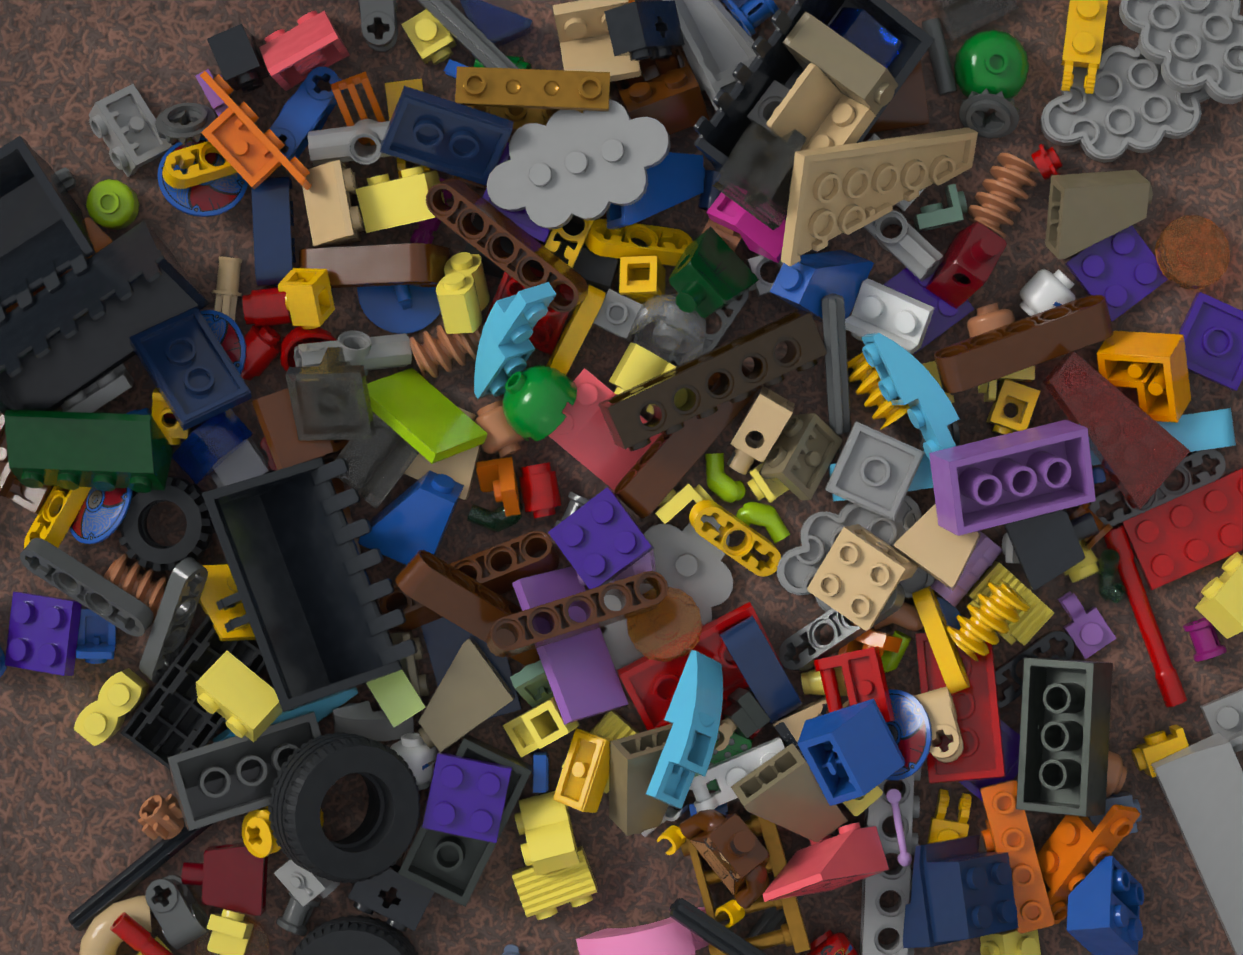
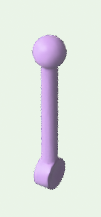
M891 788L886 793V799L891 803L900 850L898 863L906 867L912 863V856L907 852L899 808L901 793L898 789Z

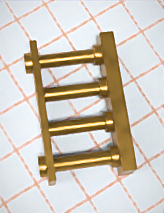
M457 66L455 102L514 121L511 133H515L518 128L525 124L538 123L546 126L552 115L559 110H577L581 113L585 110L609 111L610 72Z
M754 814L750 815L751 819L744 821V823L756 837L763 835L767 851L770 855L766 865L767 872H773L776 878L787 864L777 824ZM686 838L681 849L684 857L691 855L706 914L717 922L730 919L726 912L717 917L715 916L716 909L721 906H714L709 885L722 881L713 869L704 870L700 853L690 840ZM761 895L748 909H744L745 915L776 907V910L784 909L787 923L782 924L781 929L744 939L757 949L763 950L785 943L787 947L794 945L795 953L811 949L797 897L764 902ZM711 944L708 945L710 955H726Z

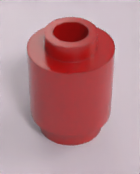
M278 287L252 290L251 294L243 295L242 303L246 324H255L256 327H262L263 325L273 326L292 323L290 311L287 310L285 305L286 292H279Z
M253 325L244 336L246 360L241 377L251 381L255 376H260L281 352V343L279 342L281 337L270 326L256 327Z
M550 462L521 467L522 477H519L525 512L533 511L534 518L555 515V507L562 506L556 471L551 470Z

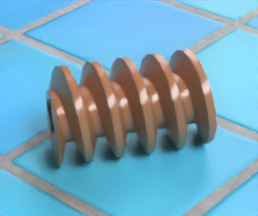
M1000 153L997 160L1003 167H991L990 174L995 180L985 179L982 183L988 193L977 192L975 199L980 206L970 205L967 211L973 218L969 219V221L972 223L979 222L1005 239L1007 235L1000 229V225L1012 226L1014 224L1007 213L1008 211L1020 213L1022 209L1014 201L1016 198L1025 200L1029 198L1022 187L1023 185L1035 187L1037 183L1029 175L1031 172L1040 173V171L1012 154Z
M483 322L475 332L447 334L441 325H437V337L433 338L427 331H423L422 344L413 336L409 337L410 347L423 377L425 378V371H427L433 378H437L439 376L438 365H441L447 372H451L452 359H455L459 365L465 366L466 353L476 361L478 345L484 327Z
M124 553L111 564L103 577L147 605L153 612L155 619L165 592L167 577L163 576L158 581L153 582L154 570L150 568L143 575L140 574L141 565L138 564L139 561L128 567V555Z

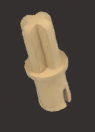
M219 256L216 290H212V293L215 294L214 311L224 313L235 321L238 296L242 297V293L238 292L242 259Z

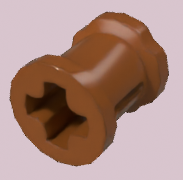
M1090 503L1082 504L1069 516V519L1072 520L1091 512L1099 533L1083 539L1086 542L1085 548L1088 551L1113 528L1109 523L1104 524L1089 509Z

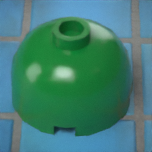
M990 30L979 32L964 42L956 54L953 70L956 83L967 98L972 91L981 94L987 88L990 94L996 95L1002 91L1004 98L1007 99L1018 95L1025 85L1029 71L1027 52L1019 40L1009 33Z
M542 365L530 367L522 372H515L507 380L502 409L508 424L517 434L526 441H529V437L534 441H539L551 434L567 417L562 413V410L567 402L572 406L574 405L577 387L571 379L555 368Z

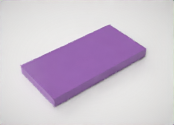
M573 566L521 578L512 583L522 611L586 591L585 587L579 584L578 575ZM572 606L568 609L572 620L575 622L586 621V613L582 608ZM541 617L533 619L532 624L535 631L541 634H548L551 631L550 624L546 619ZM600 628L536 648L564 725L628 705Z

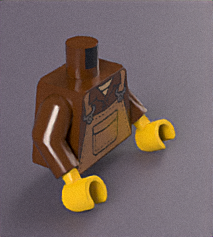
M713 809L703 810L680 823V827L675 825L669 826L657 838V842L662 839L669 840L672 846L665 853L672 855L685 843L686 838L690 840L733 896H735V900L728 901L715 911L716 917L724 912L729 915L730 922L725 927L730 928L744 918V909H748L768 888L769 876L766 865L770 855L739 815L736 813L724 815Z

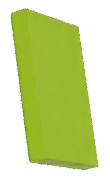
M413 368L359 386L356 397L431 464L482 445L486 440L488 433Z

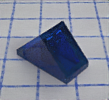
M460 0L466 17L497 48L532 32L533 20L482 0Z
M843 7L829 26L833 31L886 68L889 67L904 46L901 41L863 9Z
M229 409L210 418L195 429L174 452L172 457L190 478L198 484L254 434L234 411Z

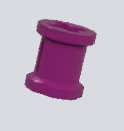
M1205 617L1183 625L1184 631L1189 632L1196 652L1193 655L1195 662L1211 659L1227 652L1226 646L1221 645L1215 627Z

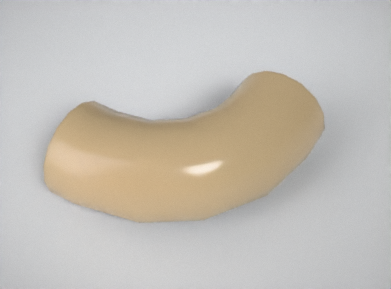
M146 895L115 902L97 915L81 939L79 955H116L117 949L123 940L113 933L110 927L123 912H126L147 931L152 932L150 907L147 904Z

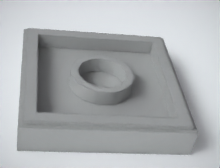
M855 421L825 487V491L894 521L925 452Z

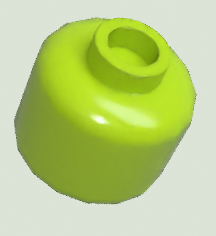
M107 179L98 182L91 188L87 196L86 207L89 216L95 223L107 229L119 230L126 228L134 222L139 211V201L137 194L131 187L118 180Z

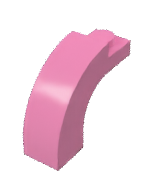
M698 907V909L706 913L705 907ZM671 917L636 927L607 928L576 939L580 955H695L696 950L709 945L708 942Z

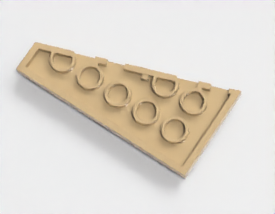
M967 127L795 151L781 262L792 266L801 261L800 256L812 249L818 252L828 246L830 239L841 233L849 235L893 211V205L902 200L910 202L919 197V191L932 184L939 186L969 170L973 166L978 132Z

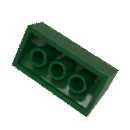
M5 410L4 421L9 468L24 486L41 488L43 485H51L67 490H76L79 487H94L101 491H113L115 488H130L139 493H148L151 490H165L173 449L152 415Z

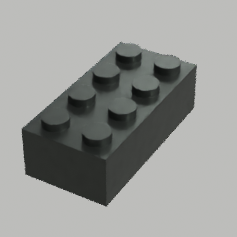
M1024 658L1016 809L1084 817L1105 815L1113 663L1053 658Z
M466 734L456 756L512 767L498 834L499 839L532 772L533 766ZM421 825L398 874L466 907L497 843L425 829Z

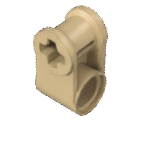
M947 686L915 695L914 697L921 702L927 711L931 722L932 742L929 752L940 762L949 763L957 760L961 756L964 747L957 722L955 705ZM946 735L949 740H954V742L948 744L949 750L943 752L940 747H936V745L941 743L940 737Z

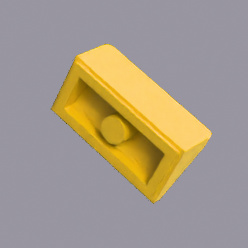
M579 728L575 729L553 800L582 812H597L609 777L610 741H613V739Z

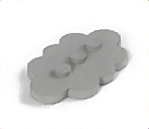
M1121 0L1119 15L1123 24L1130 30L1140 33L1138 47L1141 54L1147 60L1161 64L1162 77L1171 89L1180 93H1192L1204 88L1213 100L1222 104H1235L1243 100V16L1239 15L1241 9L1240 0Z
M1122 45L1112 46L1101 55L1093 94L1085 93L1084 89L1087 68L1073 67V85L1070 87V91L1061 90L1062 96L1051 100L1043 109L1040 120L1041 131L1046 139L1053 144L1070 146L1080 143L1085 154L1092 160L1102 163L1113 162L1120 158L1126 149L1137 153H1148L1157 148L1163 137L1179 139L1190 135L1200 122L1202 114L1200 102L1209 99L1210 96L1204 88L1192 93H1180L1171 89L1162 77L1161 64L1147 60L1141 54L1138 45L1135 50Z
M610 99L609 111L585 110L581 113L577 110H559L552 115L546 126L530 123L516 130L509 143L511 160L496 166L489 174L487 192L491 201L499 208L510 212L526 209L530 219L545 229H559L568 224L574 215L587 221L596 220L605 214L611 203L619 206H628L636 203L643 197L648 186L646 169L660 164L666 158L671 146L670 135L665 126L654 118L639 117L631 120L627 110L617 101Z
M905 496L894 521L852 502L846 503L838 515L829 511L816 512L810 515L803 522L800 530L801 546L787 550L781 556L778 563L777 578L781 586L795 595L811 594L808 592L807 587L843 527L859 524L894 548L893 545L922 517L918 504L911 497ZM918 567L912 578L902 580L899 583L904 589L905 597L913 598V592L931 586L935 578ZM815 597L818 606H820L825 612L832 609L826 603Z
M702 516L701 518L703 523L709 522L717 530L721 526L714 517ZM690 522L682 531L671 524L660 523L651 526L644 532V535L654 547L656 572L660 573L667 581L668 592L663 601L652 611L604 626L607 629L602 635L616 672L618 669L711 622V607L722 604L729 598L733 590L731 571L721 562L725 553L701 537ZM728 535L726 544L729 546L730 536ZM650 584L640 585V593L643 597L650 600L656 599L657 594L653 586ZM606 595L604 597V603L607 608L613 611L621 610L622 606L619 598L614 595Z

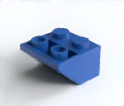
M874 698L806 720L797 743L830 806L866 795L905 765V759Z
M1105 856L1068 895L1067 932L1092 955H1137L1138 942L1143 937V927L1139 919L1140 905L1144 903V891L1142 885L1113 856Z

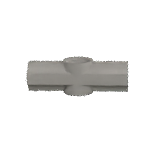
M363 119L354 126L309 131L307 137L310 160L314 166L336 160H341L342 162L355 161L360 164L369 165L375 163L380 157L391 156L380 152L381 142L390 121L377 122L373 119ZM362 137H368L375 142V144L372 146H365L358 141V139Z
M893 210L863 227L878 241L881 248L895 256L921 282L930 277L944 260V256L908 224L903 214ZM895 224L902 228V232L896 238L890 239L882 235L883 230L888 225Z
M350 330L341 333L336 341L298 344L294 349V360L299 378L337 374L346 380H360L367 376L369 370L405 367L411 364L412 351L410 339L406 333L369 337L363 332Z

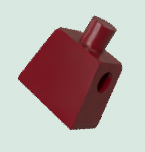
M979 222L973 223L956 234L944 255V260L934 272L926 289L957 309L988 280L1006 248L1007 242ZM961 273L965 276L957 281L954 274Z
M244 842L209 846L204 852V863H183L182 885L202 886V903L205 905L261 916L266 910L268 856L263 858L253 856L246 848Z

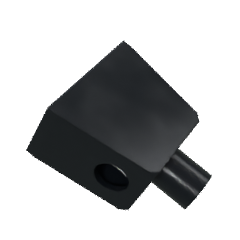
M1065 509L1003 524L1032 590L1040 588L1084 560L1086 557L1079 541L1099 533L1091 512L1070 520Z

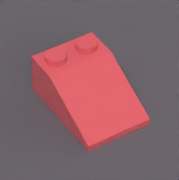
M315 10L303 15L297 20L298 26L287 32L284 29L273 32L264 39L266 44L259 47L271 77L285 91L303 82L314 68L330 67L350 55L325 10L319 14Z
M584 368L573 381L577 387L574 405L572 406L567 402L562 410V413L567 417L548 436L611 489L615 490L618 483L662 433L650 437L651 443L638 450L630 451L629 448L623 449L615 445L598 404L616 396V394ZM640 415L641 422L643 424L647 423L648 421Z
M857 822L838 828L839 835L835 837L829 834L819 842L809 839L811 846L796 851L762 894L764 902L832 891L889 870L876 826L861 828L860 823Z

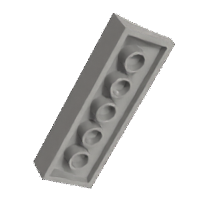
M1218 732L1152 763L1151 766L1235 955H1243V771L1231 743Z

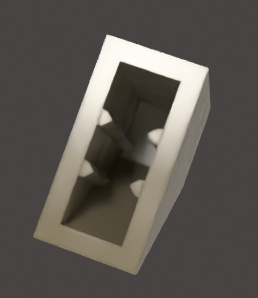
M806 11L783 41V44L803 70L810 63L815 64L842 94L870 108L875 115L892 100L898 83L888 69Z
M1137 170L1051 175L1045 239L1046 247L1057 259H1066L1147 218L1148 205L1152 202L1153 197L1150 182Z
M472 636L462 644L418 721L422 727L418 730V733L430 749L436 746L439 752H442L515 698L511 689Z
M673 724L610 741L609 818L626 836L640 834L645 830L660 826L667 811L668 804L646 795V792Z
M793 743L731 786L748 812L814 842H819L827 835L832 834L838 827L848 821L837 805H829L808 763Z

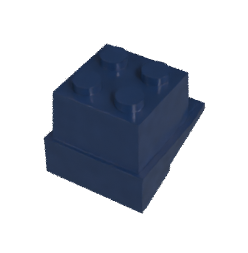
M980 835L916 846L911 902L905 906L903 948L934 947L1019 928L1008 852L979 853Z

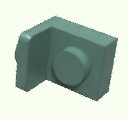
M950 184L945 187L949 208L943 209L942 203L920 208L921 214L913 218L915 230L918 233L959 224L964 220L963 214L967 213L966 198L963 191L957 192L956 184Z
M541 660L525 666L520 672L510 677L515 690L532 708L554 696Z

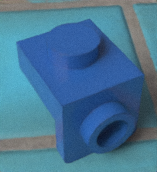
M84 605L81 607L76 658L85 659V662L91 664H101L107 662V659H114L117 627Z

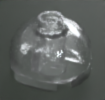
M679 293L661 294L649 298L642 304L633 320L630 329V336L633 335L635 337L633 343L647 349L667 362L669 361V355L681 357L680 363H686L699 357L703 352L706 341L707 329L705 318H702L696 310L691 313L680 310L675 301Z

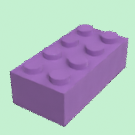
M1062 420L929 453L938 526L957 536L1096 501L1088 428L1069 420Z

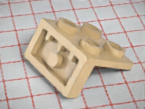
M579 0L553 5L564 70L610 72V82L639 77L641 75L639 60L631 61L630 56H614L604 11L629 4L628 0Z
M810 63L797 78L795 84L779 106L776 107L766 125L795 155V151L857 143L876 115L870 108L842 94L818 66Z
M861 525L843 527L807 590L854 624L867 631L874 625L899 582L912 578L919 565Z

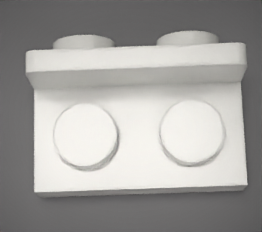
M867 278L862 282L851 316L845 319L846 330L850 331L854 338L861 341V337L866 334L880 333L899 344L910 354H913L921 348L935 308Z

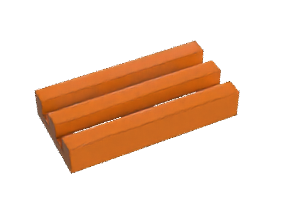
M366 71L330 84L347 126L355 125L341 91L347 88L360 120L369 119L355 85L360 83L364 87L377 122H386ZM362 137L358 139V141L363 145L370 143L372 146L375 144V142L368 137Z

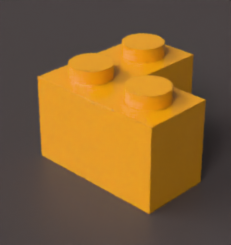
M1113 331V335L1105 339L1096 353L1101 386L1137 388L1141 420L1178 423L1191 401L1184 335Z

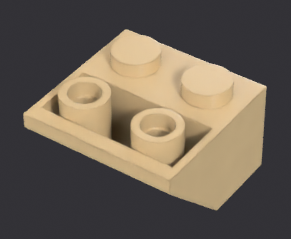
M341 160L308 169L310 174L306 179L312 187L308 190L303 186L302 188L313 246L315 248H324L361 241L360 232L366 230L361 210L358 205H354L353 195H356L355 189L358 188L355 172H352L351 168H347Z

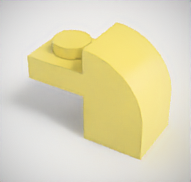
M554 696L503 725L521 758L538 748L545 747L580 726L578 721L564 725Z

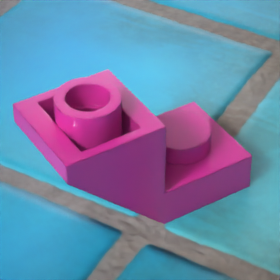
M728 183L706 212L711 221L739 233L749 250L779 263L782 255L786 220L757 196Z

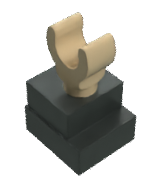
M738 687L728 696L732 704L722 712L725 719L720 721L718 730L720 739L715 743L714 747L717 751L727 747L734 731L738 735L749 738L771 720L751 693L745 689Z

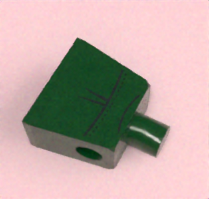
M709 227L686 247L669 277L671 286L679 293L675 300L678 308L686 313L695 311L700 317L705 319L735 300L759 280L712 227Z

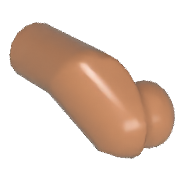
M906 602L903 603L897 612L874 626L876 630L893 623L911 631L924 628L916 606Z

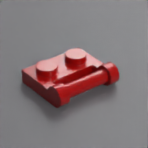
M879 646L814 660L816 672L820 671L829 713L843 708L834 669L841 666L850 706L874 698L885 722L895 721Z

